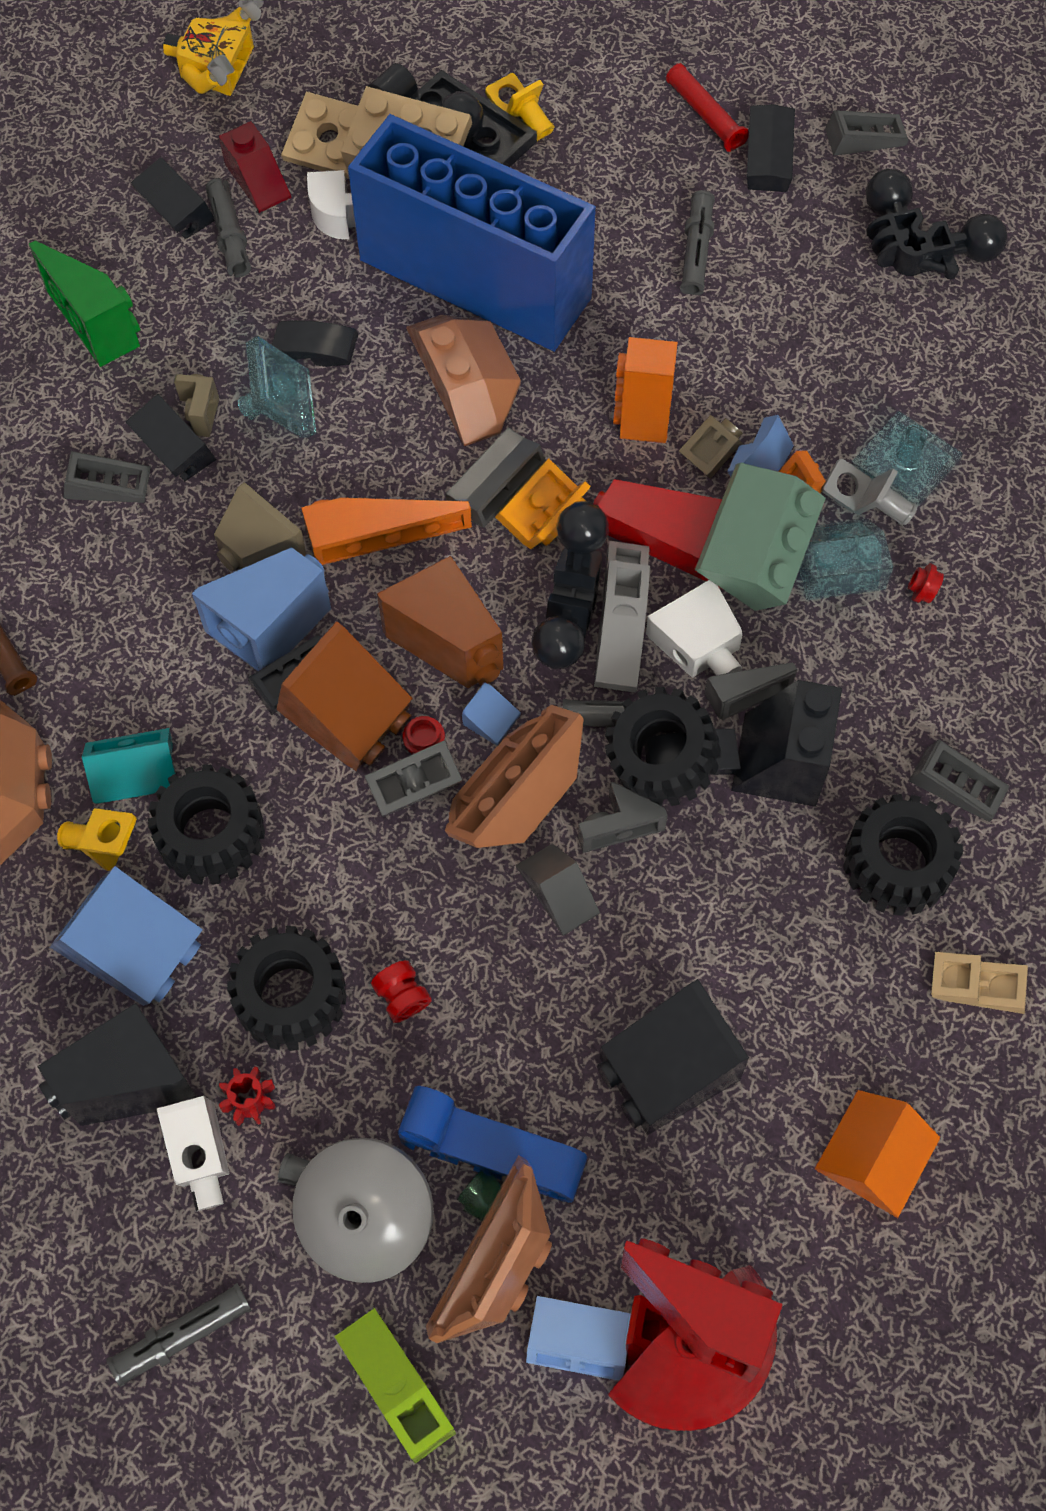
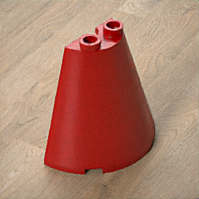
M751 1265L733 1269L722 1278L737 1286H741L742 1281H750L766 1288L760 1276ZM777 1324L762 1367L751 1383L700 1362L672 1327L669 1326L652 1341L608 1393V1396L634 1418L661 1429L694 1431L725 1422L744 1409L765 1383L775 1356Z

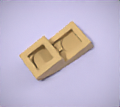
M935 952L931 995L933 998L948 1002L1025 1014L1028 965L982 962L981 955Z

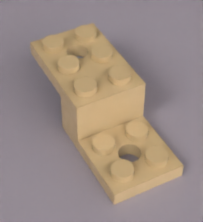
M368 86L364 90L359 106L306 91L281 156L283 161L319 171L344 170L345 178L349 179L348 166L389 114L461 146H464L472 125V119L470 114ZM334 130L338 133L337 137L330 142L319 140L325 131Z

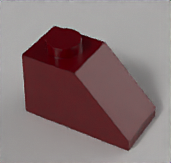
M252 121L219 136L226 167L259 213L291 198V194L268 143Z

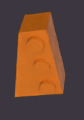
M629 337L627 354L619 353L613 424L620 425V439L666 443L678 342Z

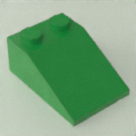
M36 240L29 243L46 292L99 367L140 347L136 333L141 331L135 316L129 310L133 307V303L122 285L116 288L107 274Z

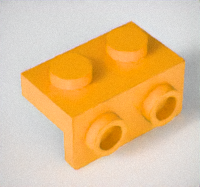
M547 459L499 511L495 518L529 549L534 548L541 542L547 546L558 536L556 523L559 514L574 502L586 501L582 496L591 486L586 481L577 486L550 459Z

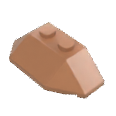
M439 315L407 326L406 329L463 446L500 434L515 400L521 380L491 321Z
M1 700L0 865L43 824L44 809L51 808V790L49 784L44 783V772L52 768V753L49 744L44 745L36 729Z
M550 705L542 711V716L527 721L507 735L453 798L449 812V823L446 824L445 828L448 836L476 848L524 843L577 779L584 722L581 714Z
M518 1155L426 1325L428 1339L433 1342L440 1343L503 1323L510 1310L516 1312L522 1305L529 1288L525 1282L533 1267L539 1269L547 1259L552 1246V1242L548 1241L551 1233L533 1169L527 1159Z

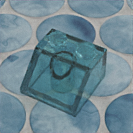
M869 519L816 525L799 569L806 601L886 590L893 570V563L884 531Z

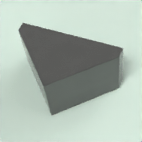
M550 844L516 865V868L562 936L600 914L577 862L554 844Z

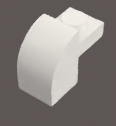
M344 170L307 172L308 196L312 219L320 231L330 237L349 239V228L356 226L352 195L347 193Z

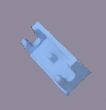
M537 1296L526 1363L619 1381L623 1377L626 1364V1339L631 1313Z

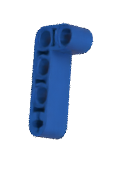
M424 1086L414 1087L398 1130L402 1145L411 1150H414L415 1146L431 1151L429 1156L455 1165L458 1164V1161L474 1166L473 1171L499 1180L502 1179V1176L507 1177L519 1155L527 1159L532 1167L539 1193L567 1203L574 1201L588 1159L584 1152L571 1146L456 1108L451 1097Z

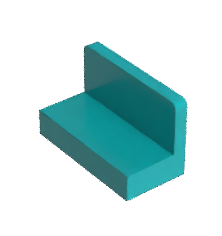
M170 728L85 743L82 760L93 803L99 804L154 794L160 786L167 788L170 785L168 778L176 774L172 759L173 743Z

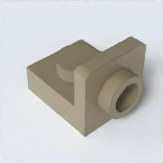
M176 374L174 384L180 401H186V421H190L192 429L197 436L210 437L220 399L213 377H205L200 374Z
M710 415L679 452L711 479L738 447L744 445L739 440L743 433L727 418L720 423Z

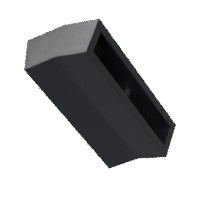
M774 104L750 106L747 161L748 190L787 192L793 174L795 108Z

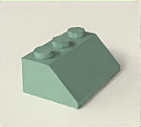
M745 463L736 464L695 571L754 611L786 605L826 497L797 476Z

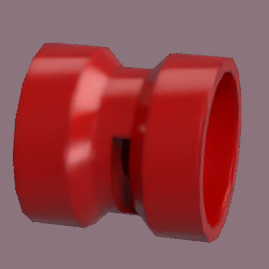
M408 960L399 961L386 967L371 981V986L377 996L385 998L387 1002L386 1011L393 1023L403 1022L424 1010L432 1001L426 988L419 986L415 981L416 972Z

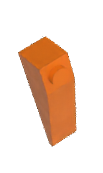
M337 498L333 500H319L312 505L301 507L313 556L321 565L472 527L469 501Z

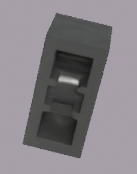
M445 740L365 775V780L382 817L393 814L462 782L460 773Z

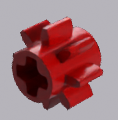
M256 1066L251 1070L250 1074H241L237 1068H234V1077L228 1084L219 1083L220 1090L228 1098L223 1100L219 1107L223 1113L235 1110L233 1121L237 1126L243 1123L245 1117H252L259 1125L261 1124L259 1114L265 1108L272 1110L276 1107L274 1102L266 1096L267 1093L275 1089V1085L272 1079L260 1083L261 1072ZM251 1087L256 1094L255 1099L247 1098L244 1104H242L238 1094H247Z

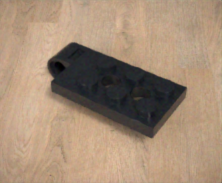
M394 63L368 85L371 88L440 106L446 96L454 92L470 93L482 105L484 119L482 128L474 137L467 139L463 147L508 167H511L537 143V132L443 70L439 71L418 90L417 83L409 70L401 64ZM483 137H489L494 140L488 144L478 142Z

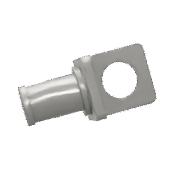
M839 459L836 461L822 487V492L847 510L860 515L870 509L877 508L898 522L902 527L913 518L918 507L917 504L912 503L890 488L898 473L894 468L872 479L846 460ZM841 474L850 475L854 479L856 489L853 495L846 496L839 491L837 479Z

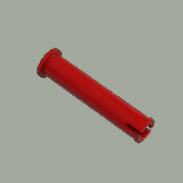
M683 64L674 65L668 71L666 81L673 86L724 142L725 150L731 152L744 145L749 137L748 129L744 126H739L692 74L688 72Z

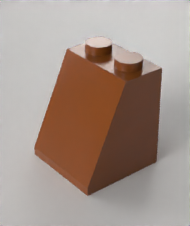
M451 555L377 593L382 629L385 636L461 685L469 688L477 683L480 686L485 682L489 684L503 670L502 631Z
M336 621L282 683L276 710L340 761L357 771L364 762L371 766L378 759L386 747L381 741L390 731L397 735L412 716L407 710L413 698L348 630Z

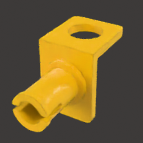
M510 73L486 87L485 93L490 101L513 117L520 116L527 126L537 132V141L551 134L555 126L550 122L538 104L544 85L541 80L524 88L514 73ZM504 87H510L516 91L511 96L509 104L504 103L499 98L498 92Z
M94 808L87 825L76 824L70 821L61 824L57 833L58 845L67 850H81L102 868L109 871L116 865L119 856L124 853L137 818L132 813Z

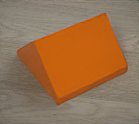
M858 1090L818 1161L815 1170L898 1218L939 1142L940 1136L907 1102Z

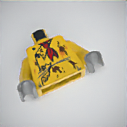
M239 0L240 7L228 16L215 19L195 18L191 21L184 36L171 33L165 36L163 44L164 54L177 58L181 78L197 93L203 94L212 89L225 95H232L254 48L250 21L260 19L261 10L259 8L263 6L264 1Z

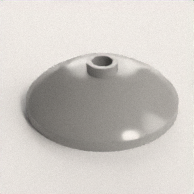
M373 1138L346 1139L328 1146L308 1163L299 1177L294 1191L292 1206L296 1233L303 1248L312 1260L325 1271L338 1278L359 1283L382 1281L405 1270L425 1247L432 1229L434 1215L431 1190L419 1166L399 1148ZM348 1211H356L360 1214L362 1219L361 1225H354L348 1220Z

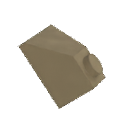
M245 482L239 485L214 533L219 549L217 556L222 564L230 571H234L236 568L240 570L291 547L305 556L306 549L302 531Z

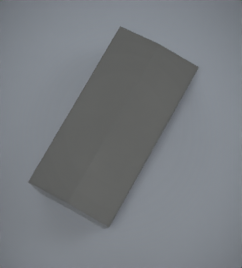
M508 427L446 492V501H469L471 522L485 528L543 462L546 461L540 444L524 438Z

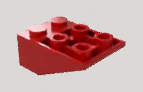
M641 1238L639 1243L635 1244L627 1240L623 1250L621 1268L699 1361L751 1383L762 1367L783 1304L772 1300L773 1292L750 1281H742L741 1286H737L720 1279L722 1272L718 1268L699 1260L692 1259L690 1264L686 1265L669 1258L670 1250L654 1241Z

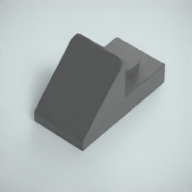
M610 782L609 798L614 814L609 815L607 812H598L588 816L584 822L578 824V840L582 852L585 853L665 831L668 815L664 807L635 794L615 782Z

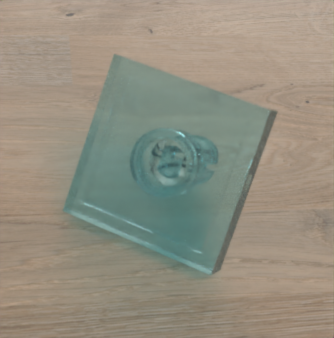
M259 336L246 342L251 392L239 397L238 407L240 412L251 420L262 413L301 438L315 435L317 432L309 369Z
M898 411L856 456L851 464L872 479L894 468L898 473L890 488L919 507L961 460L963 453Z

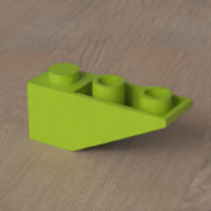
M375 1308L334 1336L415 1464L456 1434L446 1415Z

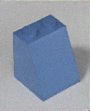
M292 547L198 587L192 593L204 631L257 671L292 651L331 610L328 596L329 590L326 586L323 566L313 556L309 554L303 556Z
M114 866L102 876L49 948L144 1006L150 1004L153 999L159 1003L165 997L175 982L169 976L179 962L186 966L201 946L196 941V938L203 929Z

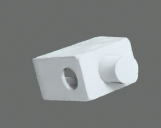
M708 580L648 616L646 635L692 678L709 667L716 675L742 670V666L732 655L740 648L742 639L741 627L718 585Z
M205 1096L157 1108L176 1185L182 1187L190 1185L195 1211L224 1204L218 1177L229 1175V1169L214 1102ZM203 1148L206 1160L201 1167L194 1169L191 1156L196 1150Z

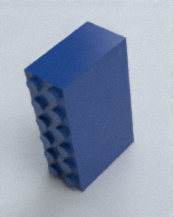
M392 114L387 116L348 166L360 261L555 352L592 299L595 205Z

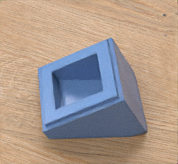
M485 682L463 710L462 722L464 726L498 746L519 718L521 712L494 687Z

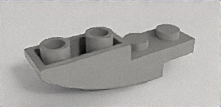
M609 541L606 555L602 614L599 622L594 687L636 693L649 589V546Z

